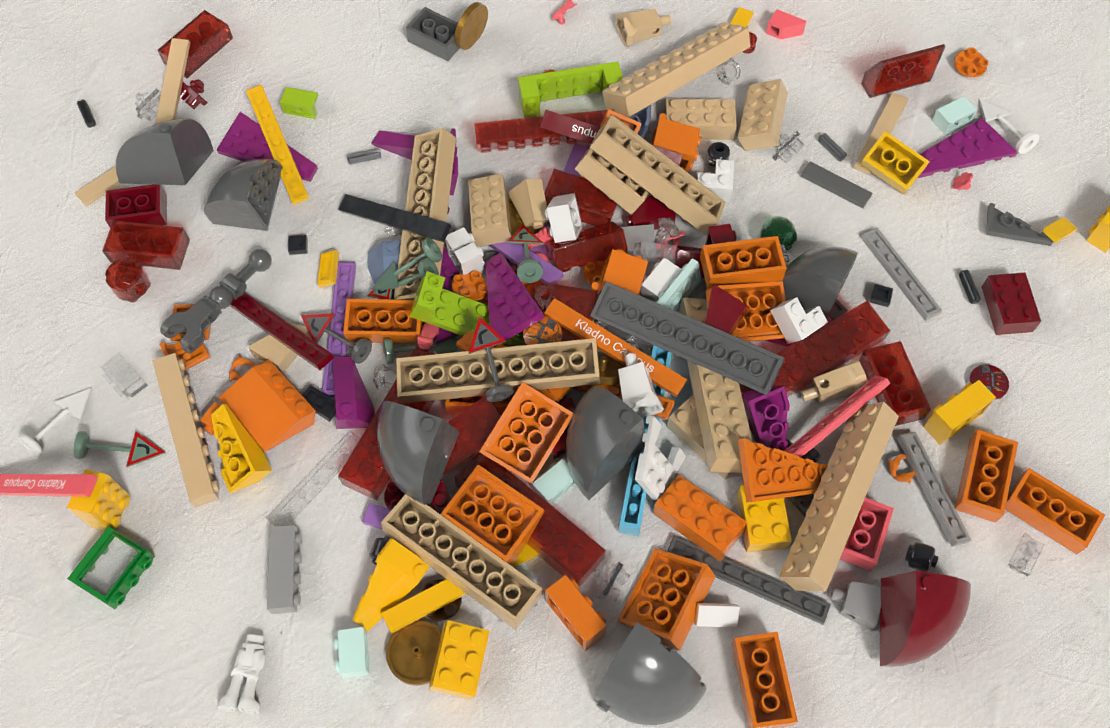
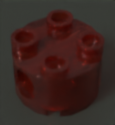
M126 258L123 261L121 259L116 260L109 265L105 272L107 285L119 299L124 301L136 302L151 286L148 275L142 266L131 258Z

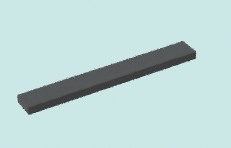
M675 535L673 536L667 552L708 564L716 578L823 625L825 623L831 606L830 603L803 591H795L787 584L725 557L720 562L696 544Z

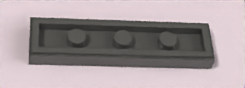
M811 161L801 173L802 178L861 208L865 207L873 194Z

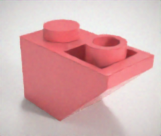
M777 9L768 22L766 34L780 40L800 36L804 33L807 21Z

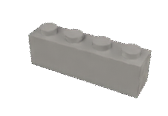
M295 525L270 527L267 610L271 614L297 612V605L301 603L300 592H298V585L301 584V573L298 572V564L302 563V554L299 551V544H302V532H299Z

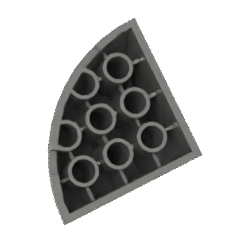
M193 119L165 121L139 131L129 138L118 152L116 173L119 183L186 185L214 151L207 132L200 123Z
M252 159L233 166L212 187L204 206L206 217L212 224L268 231L283 166L277 160Z
M825 246L809 250L795 258L787 266L782 280L786 301L797 297L804 311L820 306L827 319L854 265L858 252L844 247Z
M592 386L580 399L573 411L574 415L569 422L566 434L568 466L575 484L588 500L595 496L645 447L642 441L643 433H645L643 418L616 395L599 386Z
M383 401L378 417L377 443L382 463L394 484L413 500L430 507L460 432L442 418L402 404Z
M637 622L603 677L595 694L594 701L597 702L596 706L607 713L609 710L626 721L642 725H659L679 719L691 711L704 696L706 685L703 682L700 683V675L673 648H664L658 636Z

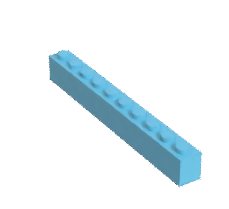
M653 345L651 358L669 368L672 353ZM652 383L656 395L664 397L665 390ZM645 416L643 423L645 433L647 434L649 424L645 423L647 417ZM640 453L631 461L619 525V533L638 537L647 494L635 480Z

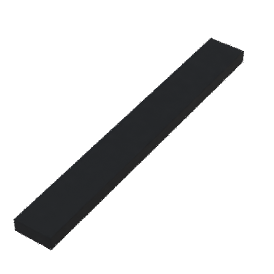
M345 194L338 209L342 213L441 242L445 241L452 226L444 221Z

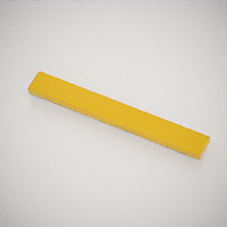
M262 84L246 90L274 160H277L283 166L281 177L292 204L295 205L310 199Z
M532 536L513 563V568L541 555V551ZM446 579L382 612L381 615L392 634L466 595V593Z

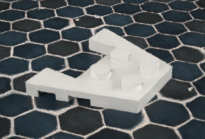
M647 416L645 423L649 424L647 434L643 433L642 438L645 444L644 453L639 455L635 480L652 499L658 500L667 489L686 456L679 447H672L668 459H666L655 445L662 425L655 416Z

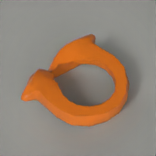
M239 355L233 362L229 372L230 382L241 378L234 371L237 366L247 364L254 367L256 366L254 362L242 359V356Z
M900 454L893 460L888 459L889 472L893 478L899 482H908L910 484L911 478L915 476L914 471L896 474L900 460H907L906 455Z

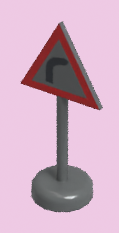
M335 313L301 315L311 339L316 343L326 332L352 348L351 359L356 364L364 362L369 356L372 349V342L363 338L354 344L327 328L335 317Z
M479 317L468 354L486 349L495 387L490 388L486 392V399L489 402L502 401L513 396L514 390L510 385H500L490 347L507 341Z

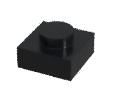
M307 235L288 236L289 255L308 253Z
M874 284L870 303L889 307L893 288Z

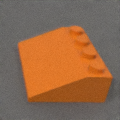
M783 281L718 286L750 307L733 332V336L747 342L785 338L770 311L786 301ZM711 289L706 290V298H707V304H708V306H709V300H710Z
M269 359L252 367L219 396L220 402L227 404L264 452L314 425L316 410Z
M522 382L479 452L532 484L574 413Z
M477 465L440 515L512 566L526 546L545 510L480 465Z
M654 548L617 621L631 629L638 622L658 636L663 645L680 651L695 621L697 603L704 602L716 576L708 564Z

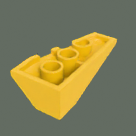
M222 404L211 414L214 435L218 439L220 450L217 452L218 457L222 458L223 463L221 474L229 493H234L261 481L272 469L257 443L227 404Z
M392 538L389 539L375 561L377 563L373 575L369 576L368 582L370 583L366 593L361 596L352 619L360 627H364L367 632L383 618L381 613L398 604L420 582L429 569V566L416 554Z

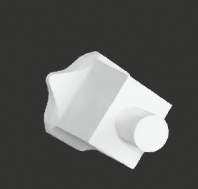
M627 354L624 357L626 367L618 369L622 401L642 418L662 412L664 407L656 396L648 368L643 362L638 363L636 354Z

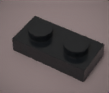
M310 385L302 396L316 410V414L330 422L335 416L334 399Z

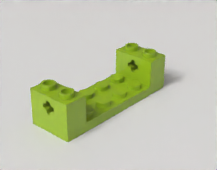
M619 62L518 77L519 101L524 121L541 118L540 102L602 92L609 85L621 81L623 75Z
M429 271L425 273L419 283L409 317L462 336L469 331L475 332L479 317L490 326L488 305L442 289L445 277ZM523 331L502 344L509 347L524 346Z

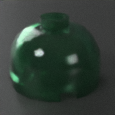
M774 216L769 218L761 227L760 238L778 236L782 252L790 250L792 244L797 241L796 228L792 221L786 217Z

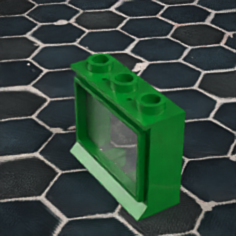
M108 526L67 579L115 610L124 602L130 589L137 585L139 577L152 565L155 556Z

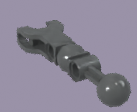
M263 249L252 251L248 257L249 264L236 276L232 273L227 274L219 282L220 286H216L209 292V296L205 295L203 299L196 302L186 312H177L170 315L160 327L161 334L167 338H173L179 333H186L181 340V347L186 353L194 352L204 343L205 330L222 313L221 309L229 307L233 299L236 300L237 297L245 292L247 288L245 282L256 271L264 272L270 268L272 264L271 255Z

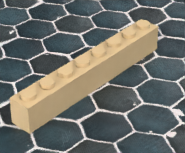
M176 353L152 360L189 502L197 507L219 499L217 492L220 491L217 480L213 479L212 474L215 473L212 462L208 461L207 456L210 455L207 444H204L202 439L205 438V433L198 424L200 415L197 409L194 410L193 404L196 401L193 393L188 388L191 386L188 375L184 373L186 369L185 362Z

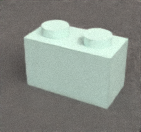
M964 96L960 99H954L945 106L938 107L932 121L944 134H947L972 122L977 109Z
M561 459L559 462L555 461L549 466L547 472L537 475L532 483L533 491L548 508L576 485L568 463L564 459Z
M365 628L337 630L338 637L334 640L335 650L339 651V659H336L335 662L337 673L340 672L343 678L370 675L367 631Z

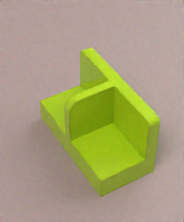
M286 87L279 102L283 113L315 119L317 116L315 103L318 93Z

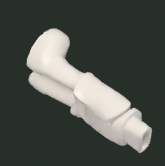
M249 634L247 635L246 642L242 643V648L238 652L234 669L231 672L232 681L226 695L220 699L218 709L227 712H237V710H240L247 714H259L260 704L255 700L254 696L260 671L265 664V647L262 646L263 636ZM244 676L247 678L241 699L239 701L238 696Z

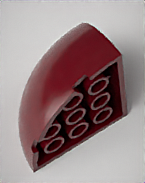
M917 570L881 578L880 666L894 667L917 663L941 650L955 636L966 616L971 596V583L953 576Z

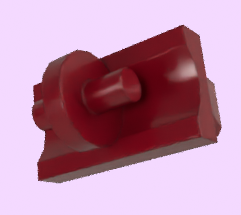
M191 80L190 86L183 82L180 98L185 101L191 95L185 103L194 110L200 103L204 106L208 103L198 94L204 92V83L201 80Z

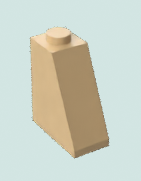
M525 179L508 192L525 227L533 226L534 229L543 227L549 221L545 215L547 203L541 179Z
M292 322L289 323L309 337L308 330L304 326H297ZM271 335L249 346L253 357L261 362L269 359L282 374L298 356Z

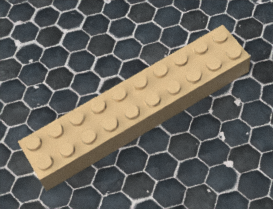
M729 22L720 23L718 27L697 36L693 41L684 43V46L672 50L671 53L661 56L657 61L648 63L646 67L638 69L630 76L623 77L621 81L609 85L608 88L602 91L606 110L610 109L630 117L750 48L749 28L742 27L741 25H732Z
M444 128L415 135L405 211L446 222L456 137ZM402 231L398 269L424 253L422 241L427 237ZM434 240L443 254L444 242ZM442 260L437 263L434 262L438 268L439 276ZM419 262L398 274V282L418 274ZM418 278L399 286V288H395L394 300H414L422 279Z
M683 298L677 312L706 324L708 312L707 299ZM687 360L709 472L742 473L738 439L745 438L752 442L739 383Z
M596 338L491 349L500 385H510L513 387L514 392L517 391L522 382L535 390L601 384ZM486 349L468 354L469 351L396 358L397 397L402 403L486 395L490 388L495 387Z
M885 402L864 405L848 418L846 425L843 427V432L836 443L832 457L829 459L825 473L821 478L818 489L814 494L811 505L806 512V516L779 575L795 591H827L899 417Z

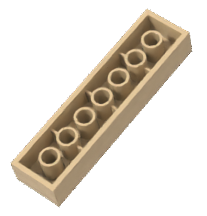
M611 115L599 129L590 148L596 154L606 159L612 166L622 171L625 176L630 177L640 187L651 193L654 198L659 199L669 209L680 215L682 219L688 221L698 231L706 235L708 227L715 226L719 222L726 202L616 117Z
M406 494L381 522L382 530L386 535L416 554L428 566L515 630L542 596L543 588L428 505H423Z

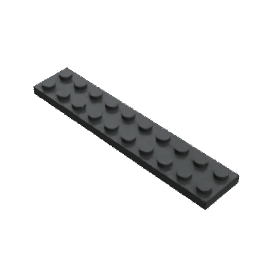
M607 281L590 317L767 396L785 360L782 356Z

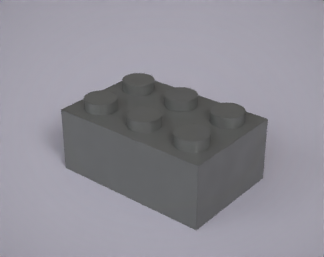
M424 7L406 27L408 42L449 61L460 49L455 44V31L458 22Z

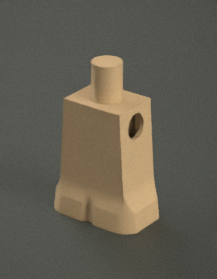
M656 9L619 13L616 15V28L625 47L635 42L661 36L662 26L671 24L670 15L659 17Z
M855 360L844 367L813 378L812 387L800 391L804 402L817 398L820 405L855 393L867 383L866 374L859 360Z

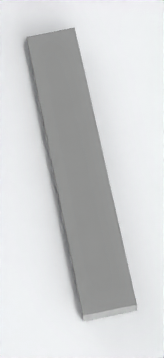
M876 227L862 234L861 239L921 317L926 321L940 314L942 309L881 231Z
M911 432L899 435L897 440L951 547L970 542L971 538L917 433Z

